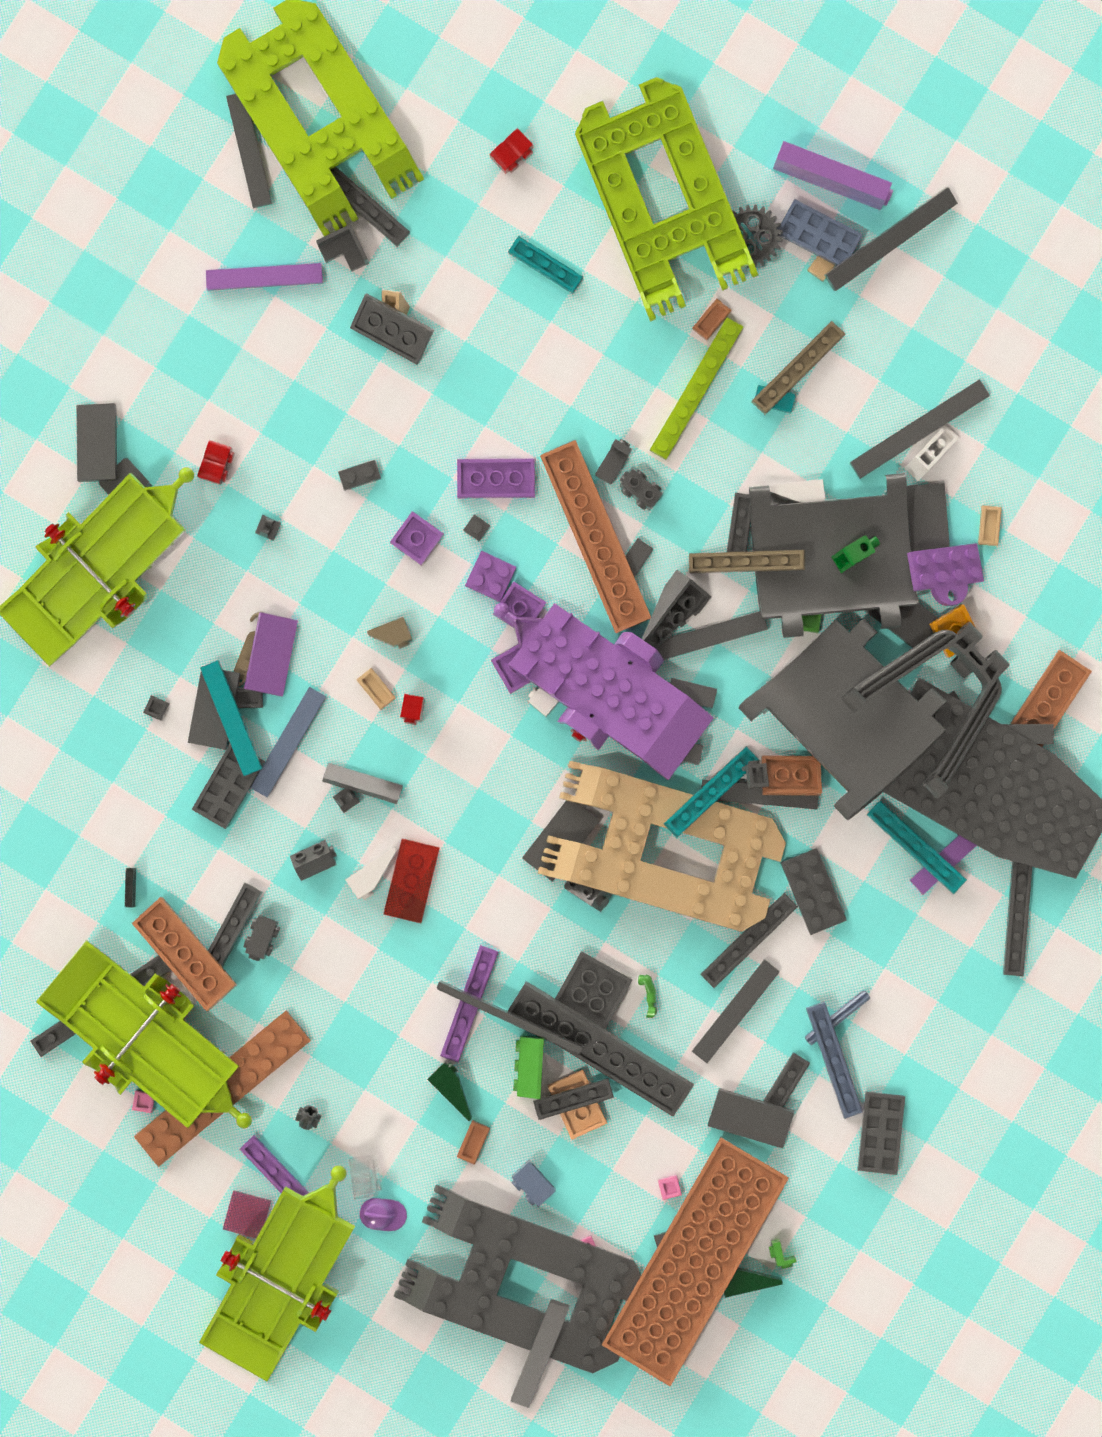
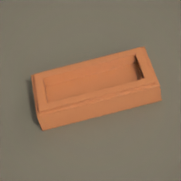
M716 298L692 329L707 341L732 310Z
M472 1120L457 1157L475 1165L490 1127Z

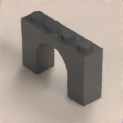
M671 678L669 683L689 696L699 706L709 709L713 708L717 693L716 688ZM694 744L682 762L699 765L703 746Z

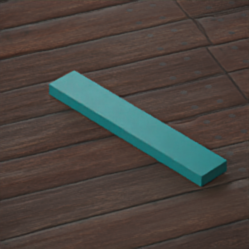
M219 660L200 667L243 776L263 769Z
M746 746L663 824L676 838L679 837L746 774V771H742V767L748 765L749 761L760 760Z
M879 801L868 812L867 816L953 895L967 881L964 876L884 803Z

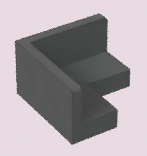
M351 224L316 240L326 263L344 255L351 272L369 264L368 258Z

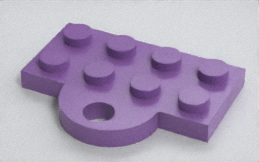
M977 543L907 553L914 592L931 589L934 599L941 605L953 606L961 603L967 595L968 584L984 582ZM949 591L954 595L953 601L948 598Z

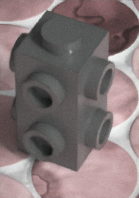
M632 469L630 473L626 471L620 478V481H622L620 484L621 492L628 498L632 496L636 499V504L641 509L645 510L647 508L650 511L663 495L660 492L662 490L661 487L654 482L652 484L646 480L647 476L640 470L635 471Z
M326 840L290 856L293 867L301 881L337 865L334 859L337 856L333 846L327 844Z
M258 915V918L253 919L250 927L253 932L251 937L247 936L243 946L246 948L245 953L249 954L248 958L260 961V958L265 959L266 956H270L273 945L270 944L273 937L277 938L280 927L277 926L278 921L262 915Z

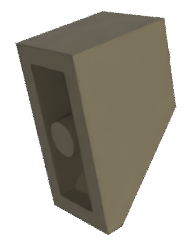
M403 617L367 631L370 637L393 647L398 646L399 649L410 645L409 641H412Z

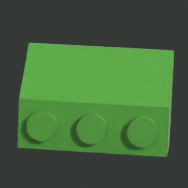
M520 1036V1040H516L515 1052H519V1060H515L514 1071L518 1072V1080L514 1079L513 1091H517V1096L541 1099L544 1039L541 1037Z

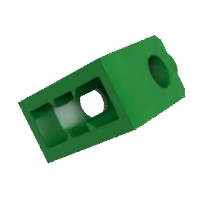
M865 535L838 551L831 558L839 571L843 573L875 553L874 548L878 547L880 542L874 535L870 538Z

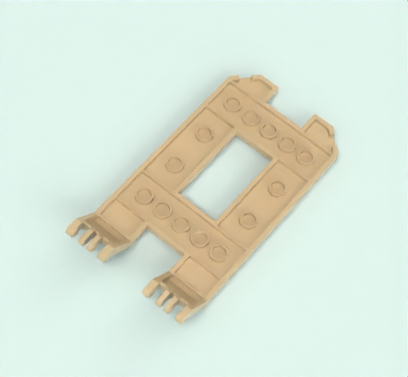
M569 761L568 767L574 770H581L580 777L570 773L565 775V778L577 781L578 785L564 781V787L576 789L575 796L560 792L559 799L612 812L611 820L602 849L548 836L547 843L560 845L559 852L548 848L544 849L543 853L556 856L557 859L542 856V862L552 863L555 866L553 871L540 867L538 874L587 886L739 932L765 919L770 899L752 894L762 857L781 862L786 844L772 818L715 802L683 832V834L724 845L714 882H710L641 861L650 825L653 824L667 828L663 823L694 795L605 768Z

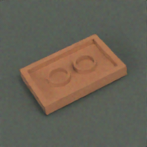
M813 756L761 757V764H767L769 787L762 788V795L821 796V764Z

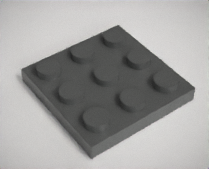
M581 951L555 999L606 1029L632 979Z

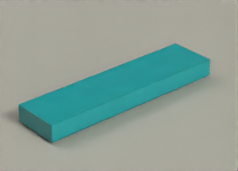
M520 236L516 238L508 251L510 255L572 294L583 279V276Z

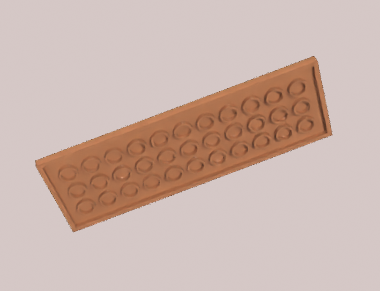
M720 1137L603 1341L602 1346L666 1385L671 1386L789 1177Z

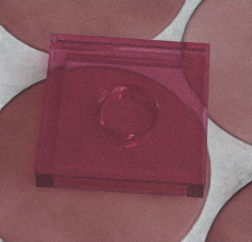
M233 1190L223 1230L257 1238L266 1222L272 1200Z

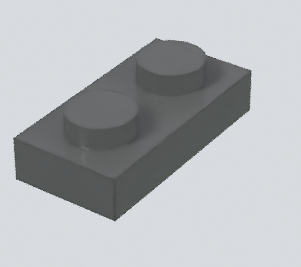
M375 460L338 472L344 491L381 479Z

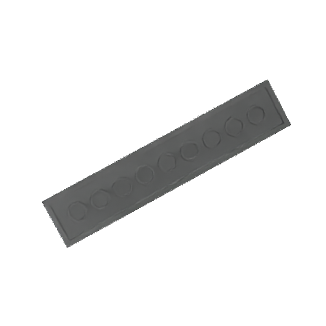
M527 981L508 1009L509 1012L582 1045L583 1049L579 1055L561 1046L559 1047L671 1116L675 1115L694 1086L692 1082Z

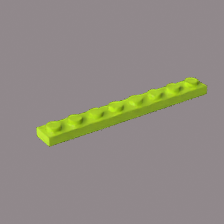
M728 317L725 319L649 451L667 460L744 326Z

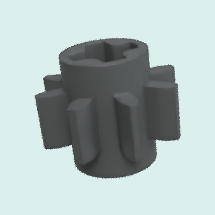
M308 1105L304 1108H299L295 1120L299 1121V1127L309 1130L312 1127L317 1128L321 1115L317 1114V1108Z

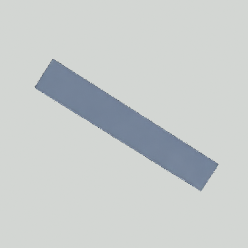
M311 687L308 688L264 763L263 769L260 770L250 787L251 789L268 798L325 701V695Z
M823 1001L807 1007L806 1011L843 1118L846 1119L863 1113L826 1003Z

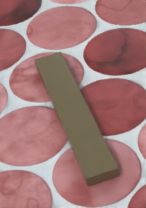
M831 321L751 403L766 415L845 336V333Z
M805 550L689 553V573L805 570Z

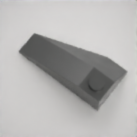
M676 570L661 593L642 640L656 649L672 636V632L677 627H683L689 617L700 613L712 596L692 579Z

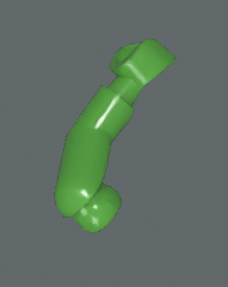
M647 974L639 975L638 984L645 985L647 992L648 1012L646 1018H653L657 1014V1007H654V1003H656V989L651 976Z

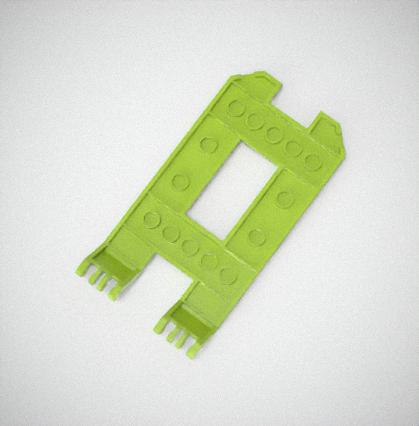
M285 0L273 7L282 24L249 43L241 28L233 31L223 38L217 64L305 203L323 236H327L330 232L324 224L328 221L332 223L335 231L340 229L334 220L335 217L338 218L342 227L347 226L346 221L340 215L343 212L347 211L352 222L358 220L356 213L330 171L347 159L363 151L391 199L397 195L390 186L391 183L396 181L400 191L405 192L406 188L400 180L401 177L409 188L413 187V183L406 174L412 171L417 182L423 181L424 177L407 146L316 3L302 0ZM303 57L341 116L310 136L307 135L271 77Z
M658 77L639 84L646 103L610 118L604 102L600 101L585 108L580 124L575 131V136L640 293L650 322L656 320L655 313L651 308L655 305L659 306L662 316L667 315L662 302H666L670 313L674 312L669 299L676 297L679 308L686 307L669 261L698 248L705 247L722 291L728 289L727 282L723 276L731 274L733 284L738 285L739 283L734 273L738 270L742 282L747 280L744 272H742L744 267L749 266V271L753 278L759 276L682 87L666 82ZM661 140L689 209L653 224L625 155Z

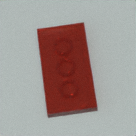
M401 839L383 915L422 923L440 847Z

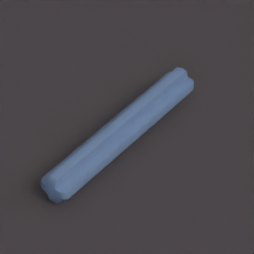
M862 991L831 1015L833 1027H836L870 1000L869 994L866 991ZM814 1031L805 1036L806 1041L810 1045L817 1042Z

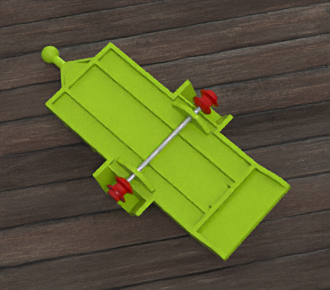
M182 468L179 471V478L172 485L144 487L132 473H129L82 524L68 512L66 514V521L60 527V524L54 525L52 523L45 529L46 534L44 537L49 538L37 544L35 548L44 556L46 561L13 595L0 605V616L49 667L73 647L101 617L113 629L126 621L147 599V593L136 581L147 569L152 567L151 565L170 546L174 545L175 540L186 530L172 515L178 489L184 483H189L194 479V472L191 468Z
M86 940L36 1000V1003L59 1019L93 1048L82 1063L96 1070L94 1071L96 1075L94 1078L100 1084H113L121 1095L129 1084L134 1082L187 1128L193 1124L201 1113H229L236 1119L237 1125L243 1129L248 1128L252 1124V1118L248 1113H241L234 1107L227 1083L239 1068V1065L230 1059L224 1051H221L199 1033V1030H196L184 1020L194 1005L178 987L171 984L165 978L155 973L144 986L114 960Z
M343 1166L333 1167L330 1182L304 1196L285 1186L254 1244H252L253 1241L239 1234L230 1251H225L220 1260L223 1264L216 1276L231 1285L199 1343L265 1381H268L298 1326L302 1324L316 1332L322 1320H327L332 1311L329 1308L339 1290L326 1283L323 1285V1282L355 1228L351 1223L338 1217L336 1186L347 1175L346 1169Z

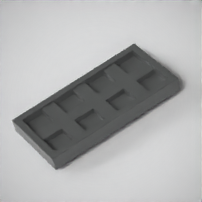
M229 744L191 810L227 829L260 770L243 776L232 746ZM259 758L260 763L263 767L265 761Z
M817 848L780 863L810 935L847 921Z
M865 1091L858 1171L897 1175L905 1096Z

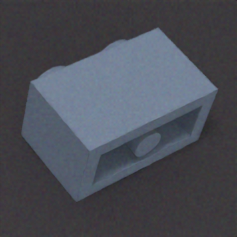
M530 1160L512 1175V1184L518 1191L522 1189L527 1194L525 1198L532 1206L536 1204L539 1207L556 1191V1188Z

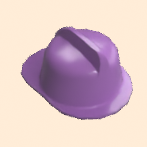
M371 1198L365 1201L360 1209L362 1223L367 1228L373 1230L396 1231L405 1224L407 1218L405 1207L399 1201L391 1199Z

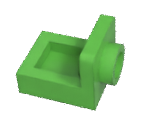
M779 1239L771 1240L772 1246H769L771 1258H775L776 1265L778 1267L781 1266L782 1269L792 1267L793 1263L797 1262L795 1256L784 1258Z

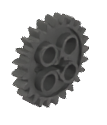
M756 204L753 210L747 205L745 211L739 207L740 213L738 214L732 211L740 231H743V239L746 246L755 247L753 254H751L755 267L757 268L758 262L764 266L765 259L771 262L770 255L777 256L774 250L781 249L777 243L783 242V239L778 237V235L783 234V231L777 230L781 226V223H775L778 219L777 216L771 217V210L765 213L764 206L759 211ZM753 218L759 220L756 227L749 226V221ZM741 223H744L750 232L755 234L756 240L763 247L762 250H759L753 240L749 239ZM763 234L770 235L768 242L763 243L760 241Z

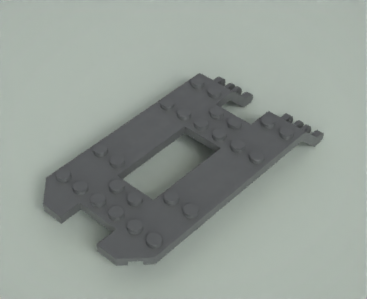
M435 1185L434 1192L447 1196L446 1200L443 1202L432 1197L429 1202L443 1208L441 1210L428 1205L427 1210L440 1216L438 1221L429 1216H424L422 1223L430 1225L451 1237L473 1244L459 1281L442 1275L417 1261L407 1259L405 1265L418 1270V1274L415 1276L406 1271L402 1272L401 1276L414 1281V1284L400 1279L399 1285L410 1288L411 1292L408 1295L403 1291L395 1290V1298L403 1300L425 1313L530 1350L545 1312L497 1295L509 1261L514 1259L583 1285L569 1321L564 1320L549 1358L590 1373H595L618 1362L620 1356L602 1346V1343L609 1332L620 1300L627 1301L641 1277L634 1260L469 1200L448 1188Z

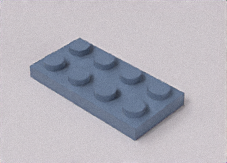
M796 199L793 200L781 222V226L778 228V230L783 231V234L778 236L836 266L853 254L863 235Z

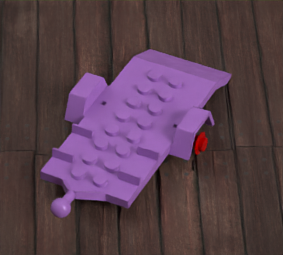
M498 603L494 607L496 617L506 618L513 623L520 650L509 663V667L567 707L557 722L567 724L573 728L571 729L573 733L571 736L575 740L586 742L588 739L599 751L607 738L610 737L669 780L714 717L689 696L656 674L664 659L658 650L634 633L623 632L615 644L601 636L600 632H595L575 618L572 613L569 614L555 603L544 618L517 617L509 612V607L504 603Z

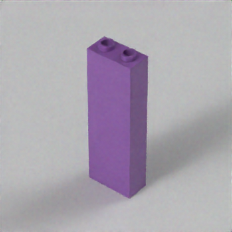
M785 141L782 143L773 167L774 170L881 210L883 205L887 206L893 190L890 189L892 182Z

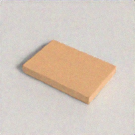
M582 1069L547 1086L551 1095L587 1085L589 1081ZM598 1103L560 1114L571 1140L607 1124Z

